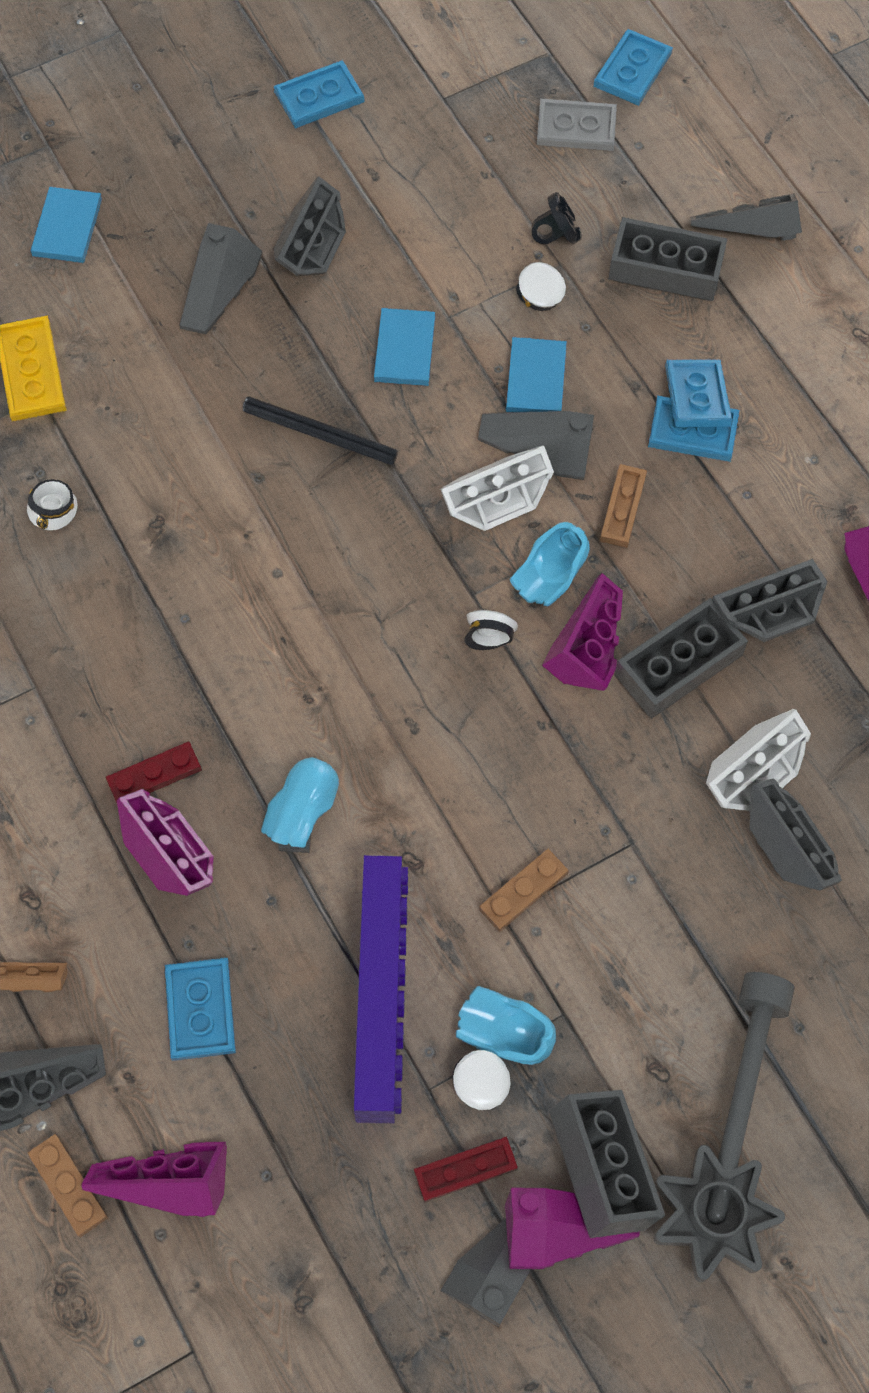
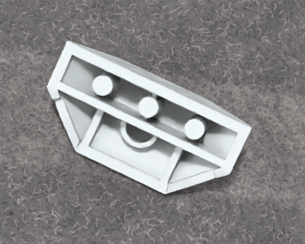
M542 445L508 456L461 476L440 490L452 517L486 531L536 509L554 471L546 449Z
M789 710L755 725L712 761L706 784L721 807L750 811L751 787L754 784L774 778L779 783V786L783 788L798 775L805 753L806 742L809 741L811 733L797 710Z

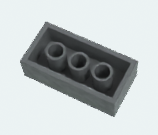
M622 217L611 259L608 280L713 301L728 238Z
M709 598L619 659L614 675L652 719L742 657L748 640L736 627L726 622L713 600Z
M622 1090L569 1094L549 1111L590 1238L645 1231L665 1216Z

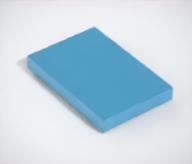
M627 29L595 78L593 87L639 106L671 56L673 47Z
M343 60L274 86V93L295 128L365 102L362 91Z
M49 187L31 247L32 256L84 263L102 201L101 193Z
M381 309L374 382L429 386L435 312Z
M512 337L506 412L562 411L567 341Z
M666 360L665 369L675 427H731L732 416L721 360Z
M657 396L648 447L731 462L740 410L730 408L732 416L731 427H675L670 397Z
M228 958L165 965L171 1060L176 1061L236 1053Z

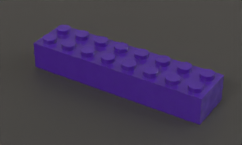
M364 855L354 1115L356 1123H395V1114H401L402 1088H396V1082H402L403 1056L397 1055V1049H403L404 1046L403 1022H398V1018H404L405 1013L404 991L399 990V986H405L406 979L405 959H400V956H406V928H401V925H407L408 909L407 897H402V895H408V867H402V856Z

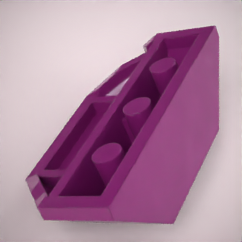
M143 789L118 798L117 807L123 843L158 890L188 896L211 886L213 883L214 856L179 810L160 799L150 796V793Z

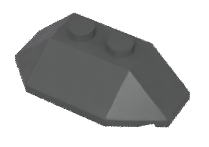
M319 176L294 207L273 248L275 260L296 276L325 274L346 233L343 211L340 204V192Z
M810 559L713 596L712 600L727 623L766 642L814 623L828 581L814 560Z
M774 778L754 784L751 787L749 829L784 881L819 891L840 883L842 879L838 873L835 854L803 806L788 791L782 789Z

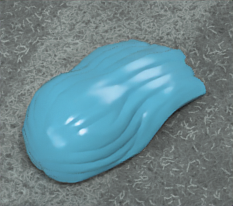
M562 522L553 526L535 541L525 563L510 578L513 587L519 590V594L528 603L536 602V604L550 606L567 591L579 569L586 561L590 551V544L585 532L572 523Z
M313 757L305 758L295 764L288 773L283 788L269 802L261 832L267 834L273 842L282 845L289 843L293 847H305L318 818L333 806L339 786V778L332 766Z
M477 986L471 992L469 1000H465L458 1014L461 1020L458 1021V1028L460 1029L456 1030V1038L480 1050L492 1052L502 1059L521 1064H538L549 1057L556 1042V1028L551 1020L527 1002L506 997L481 986Z

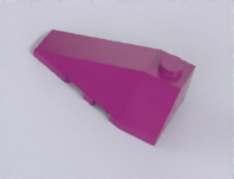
M603 573L597 577L551 646L542 664L545 669L563 684L601 691L607 689L617 666V659H614V650L619 643L616 628L617 622L621 620L623 590Z
M194 1142L185 1144L184 1151L165 1154L164 1149L153 1151L154 1156L136 1161L134 1157L129 1156L92 1164L81 1187L84 1191L182 1216L205 1217L215 1215L224 1196L227 1145L226 1142Z

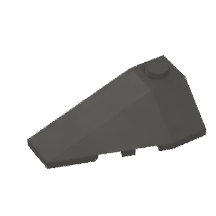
M795 193L762 199L759 206L756 207L753 204L738 205L730 213H727L726 209L690 217L691 226L774 238L780 237V240L794 239L796 234L802 233L798 200Z
M208 223L200 244L180 322V329L207 334L225 312L224 308L232 298L236 299L240 294V289L246 281H250L255 276L262 256V250L234 228Z
M571 411L482 414L478 440L507 454L511 452L517 454L544 445L554 471L553 475L584 480L594 415Z
M101 1044L1 1052L0 1131L18 1126L24 1122L23 1118L39 1109L41 1111L51 1107V1102L65 1094L72 1095L105 1076L106 1071Z
M506 1218L457 1261L441 1289V1292L498 1328L531 1269H509Z

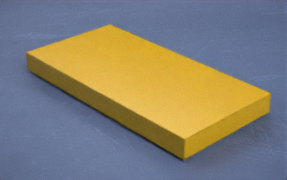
M48 315L1 324L0 363L12 422L67 411Z

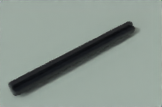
M250 396L246 397L243 402V411L390 465H393L397 459L398 451L392 447Z

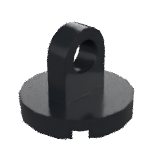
M558 192L551 194L547 198L551 210L538 216L532 223L531 233L533 239L540 244H549L565 236L571 244L577 243L582 239V232L579 226L574 227L573 222L576 220L572 209L565 198L559 195ZM546 224L552 230L549 234L542 235L537 231L538 227Z

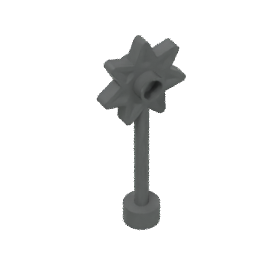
M748 972L744 975L738 1004L743 1009L752 1012L718 1159L709 1146L701 1145L695 1152L691 1178L660 1175L654 1183L656 1190L674 1211L673 1215L654 1234V1242L657 1245L689 1246L694 1277L698 1282L707 1280L724 1257L749 1273L759 1271L762 1268V1260L755 1234L778 1226L785 1220L783 1211L754 1197L762 1170L761 1163L758 1160H752L738 1167L771 1019L789 1016L795 986L790 981L768 973Z

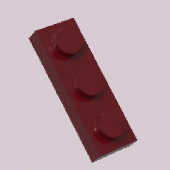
M188 741L108 775L106 780L117 803L119 797L141 789L149 793L198 773L202 769L191 743Z
M506 1136L415 1168L414 1174L423 1201L426 1203L516 1171L518 1166Z

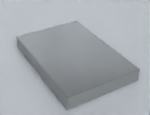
M540 98L537 145L613 151L617 104Z

